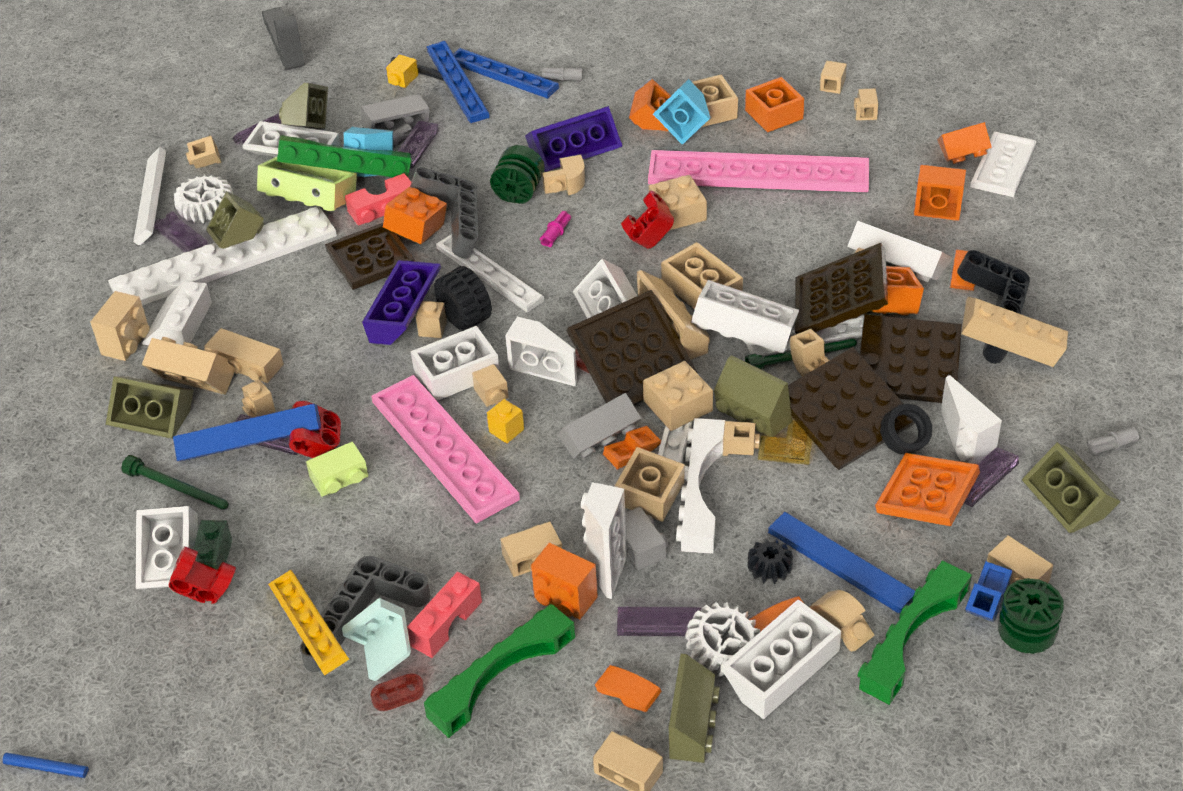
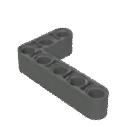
M281 7L262 11L264 24L269 35H271V40L276 46L275 49L280 56L283 67L285 66V70L304 66L300 36L294 14L285 16Z
M417 168L410 187L416 188L429 196L437 197L439 200L447 203V205H451L452 252L460 258L466 259L471 257L478 239L476 185L463 178L427 168Z
M364 556L357 561L321 616L341 646L346 638L343 636L342 627L366 609L376 593L414 607L427 604L430 600V590L426 575L375 556ZM302 641L300 652L305 668L311 672L321 671Z

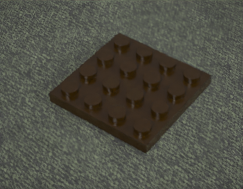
M882 243L795 277V309L799 310L795 321L796 334L809 329L816 333L828 327H835L841 322L858 318L864 313L881 309L888 304L886 256Z
M652 290L576 323L566 330L605 403L624 393L627 394L633 405L643 402V380L683 361H686L698 374Z
M864 314L860 355L899 399L942 403L946 377L950 375L958 382L962 324Z
M854 347L788 385L791 416L838 470L883 444L884 441L880 428L884 415L898 405L904 404ZM905 415L898 416L895 419L894 425L896 433H901L915 423Z

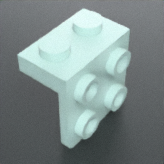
M381 598L377 599L342 627L344 637L364 645L368 677L373 681H377L405 660L411 653L404 609Z

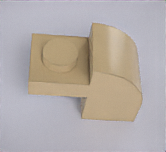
M581 155L560 158V170L542 173L545 194L567 190L568 195H572L584 187L585 167Z
M812 329L790 337L792 359L802 377L829 361L824 353V340Z
M835 590L828 592L809 607L841 630V639L851 652L856 651L875 636L862 616V613L866 610L856 598L845 591Z

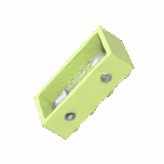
M277 157L258 165L257 191L265 192L267 196L285 197L287 201H301L307 206L317 205L323 207L324 210L334 211L336 208L346 204L345 195L356 191L357 173L277 162Z

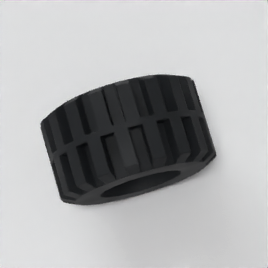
M460 266L435 280L434 292L436 300L445 304L446 318L457 329L467 330L491 316L492 305L487 289L471 269L466 266Z

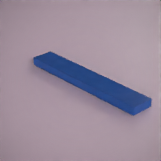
M446 41L426 46L429 56L468 121L473 123L490 118L488 110Z
M462 48L453 53L462 68L548 99L559 89V83Z
M310 404L173 436L176 459L180 462L290 437V433L297 428H304L310 431L320 430L321 423L317 404Z
M784 512L769 526V534L900 614L905 605L909 606L913 602L912 599L915 593L913 589L790 514Z

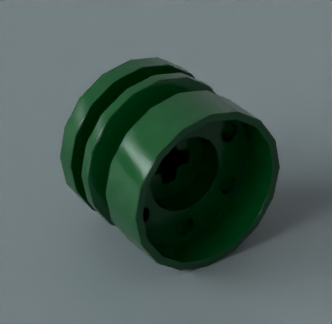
M523 145L508 147L502 153L490 178V185L495 195L506 202L518 204L528 202L542 178V173H544V161L536 151Z
M1026 578L1017 580L1009 585L1003 595L998 620V632L1001 639L1010 648L1022 653L1034 654L1044 652L1050 648L1057 638L1064 610V600L1059 591L1051 584L1039 579Z

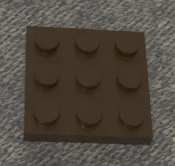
M383 223L325 244L327 253L352 290L388 277L398 260L415 262L396 233L383 228Z

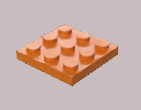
M905 453L875 505L876 511L885 515L952 526L980 474L979 465Z

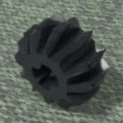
M765 538L763 544L755 542L753 548L749 550L747 567L752 572L754 579L762 577L763 584L768 579H771L776 584L777 578L785 581L787 574H791L793 554L792 551L788 550L786 543L779 545L777 539L774 542H769Z

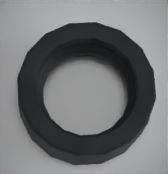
M906 403L898 405L884 415L881 421L880 433L889 449L898 454H911L929 443L932 437V423L930 417L922 408ZM905 415L916 424L918 439L914 443H906L897 435L894 425L895 419L898 416Z

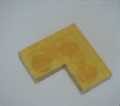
M792 420L788 425L786 438L761 436L758 460L809 465L812 440L799 424Z

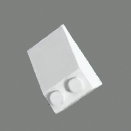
M517 316L505 335L509 369L576 386L575 349L540 322Z
M947 376L941 413L952 445L961 461L979 464L996 454L1002 420L953 377Z
M189 506L137 510L136 589L169 587V580L184 546L196 550L198 513Z

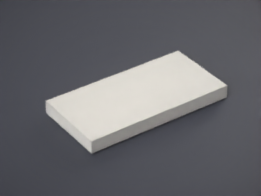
M994 132L990 139L992 148L986 150L987 154L983 155L970 187L1014 197L1036 146V141Z

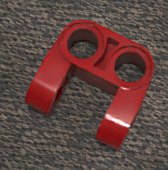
M652 190L643 198L648 209L637 220L632 215H628L621 222V226L629 238L647 249L653 248L672 228L674 223V217L661 196Z
M298 401L293 404L292 409L313 403ZM318 406L321 429L310 431L304 428H297L290 433L289 438L291 450L310 458H315L334 450L340 443L341 420L339 416L333 411L326 410Z
M184 546L169 580V588L200 603L212 601L211 604H215L228 588L236 567L222 562L217 570L195 561L198 551Z

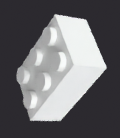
M477 326L411 351L414 373L436 401L473 387L472 372L493 364L499 370L498 355Z

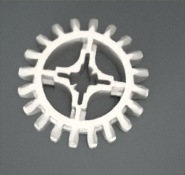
M205 174L203 177L196 176L195 179H188L187 183L183 182L181 187L176 188V193L174 194L175 208L181 218H185L186 221L193 220L195 224L198 220H201L204 224L205 220L209 219L211 221L225 192L233 194V190L227 180H223L221 176L216 178L214 175L207 177Z
M717 602L712 604L711 608L705 605L701 612L697 611L693 619L689 621L688 630L685 634V639L688 640L686 649L692 650L691 658L699 659L698 663L702 666L706 665L711 672L717 670L719 677L724 675L721 666L760 633V629L754 628L756 620L747 619L748 611L741 614L738 612V605L734 609H730L728 602L724 603L722 608ZM726 633L725 642L721 646L722 637Z

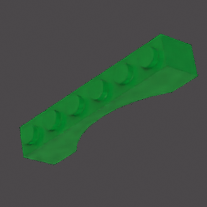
M280 135L277 162L395 177L405 173L409 178L411 154L391 150L346 148L303 138Z
M943 560L936 569L932 568L929 571L925 581L926 584L916 589L912 599L913 602L910 606H904L898 623L896 625L891 624L886 633L885 641L883 643L879 642L874 648L870 662L862 664L858 672V678H860L859 690L888 705L891 704L904 684L906 669L903 660V650L910 636L930 618L943 612L957 609L970 589L972 574Z
M550 604L544 610L538 611L531 620L523 626L517 627L504 641L495 644L491 651L482 658L473 661L469 668L460 675H455L438 692H433L424 702L426 718L450 738L471 721L473 708L479 695L494 677L511 665L525 659L556 654L575 639L574 622L553 604Z

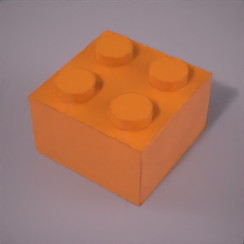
M780 77L747 89L745 111L762 128L770 132L802 120L804 115V98Z
M920 165L914 215L959 220L966 170Z
M408 187L386 204L383 228L422 244L444 225L447 203L439 200L437 197L420 192L416 188Z
M548 543L531 564L534 598L544 606L553 604L567 617L573 616L580 620L598 598L596 564L551 543Z

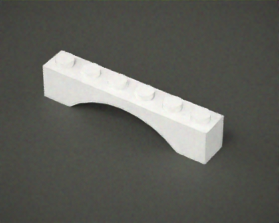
M694 418V427L688 430V443L692 445L691 447H686V462H689V466H685L684 481L687 482V486L682 485L681 501H685V505H680L679 521H683L682 526H677L676 541L681 542V551L714 552L716 517L703 501L699 487L706 470L723 455L725 420Z

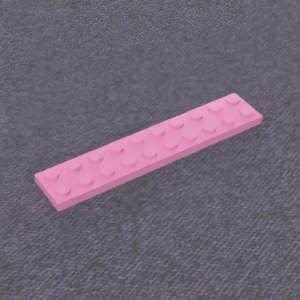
M652 150L648 184H656L690 175L697 186L868 192L869 158Z

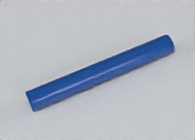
M7 752L3 756V764L85 778L89 771L88 766Z

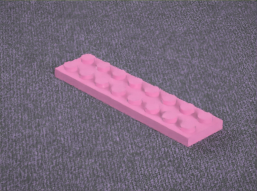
M414 375L371 396L372 403L476 524L520 500L519 492Z

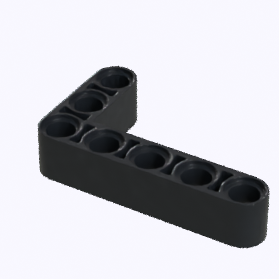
M968 251L957 269L958 275L965 281L998 294L996 306L1021 314L1030 283L1029 275L1019 268L979 251ZM985 343L983 348L984 358L994 364L1002 362L1008 353L1007 350Z

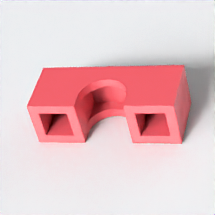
M403 173L385 180L386 192L383 194L373 195L368 193L365 188L345 195L347 211L358 226L380 218L385 214L386 204L410 187L411 181Z
M457 571L407 626L410 646L433 658L449 640L448 632L453 620L457 616L466 620L482 603L479 582Z

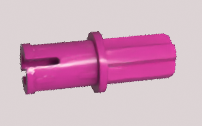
M562 211L554 221L549 222L547 230L540 237V243L544 246L552 247L555 240L560 235H563L565 226L571 220V215L567 214L566 211Z

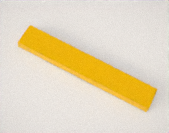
M289 570L268 584L324 675L349 660L292 570Z

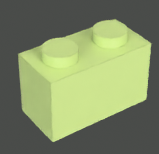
M353 442L306 461L309 477L322 497L329 493H336L341 488L352 483H359L368 477L366 462Z

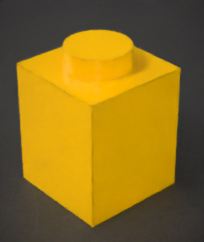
M399 54L386 67L388 83L406 88L418 76L417 60Z
M503 399L487 412L489 432L505 443H509L524 430L522 410L506 399Z

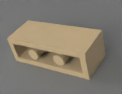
M222 328L204 346L218 351L219 356L229 359L228 363L235 368V374L240 373L249 376L254 381L259 379L262 382L268 383L284 365L279 348Z

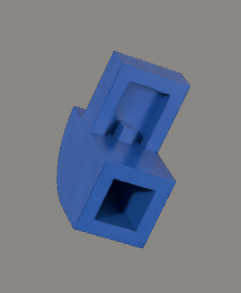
M985 561L978 583H975L965 608L966 612L994 622L1001 609L1003 595L1009 585L1013 571Z

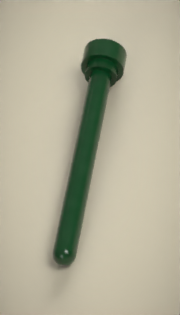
M854 338L826 343L824 344V353L855 347L857 341ZM791 351L764 357L756 353L745 356L746 363L759 369H764V366L793 360Z
M128 455L122 463L121 471L131 477L142 475L222 510L227 509L229 506L228 501L145 466L142 459L134 455Z

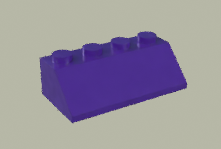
M609 106L533 130L525 135L529 148L536 151L544 161V172L560 168V158L581 155L584 160L623 147Z
M397 261L362 321L369 343L391 345L407 329L440 271V264Z

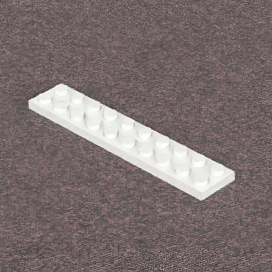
M317 206L263 225L259 234L256 233L254 239L224 249L218 247L216 243L205 245L127 274L119 275L108 280L113 293L118 291L139 296L143 306L168 297L184 281L207 283L336 237L337 234L321 207Z

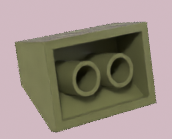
M303 83L282 102V107L279 110L281 124L325 129L328 87Z
M226 191L206 231L218 247L224 249L254 239L256 233L259 234L263 228L264 218L250 202Z
M732 355L728 357L714 388L716 408L720 412L737 419L739 422L755 423V429L758 432L771 438L792 422L788 383Z
M114 376L105 425L173 439V436L176 435L190 412L194 390L132 377Z
M1058 442L1022 479L1069 533L1104 519L1121 502L1072 449Z
M680 654L669 722V759L704 763L706 753L712 752L713 735H709V728H715L717 711L712 710L713 703H719L720 687L715 686V674L687 654Z

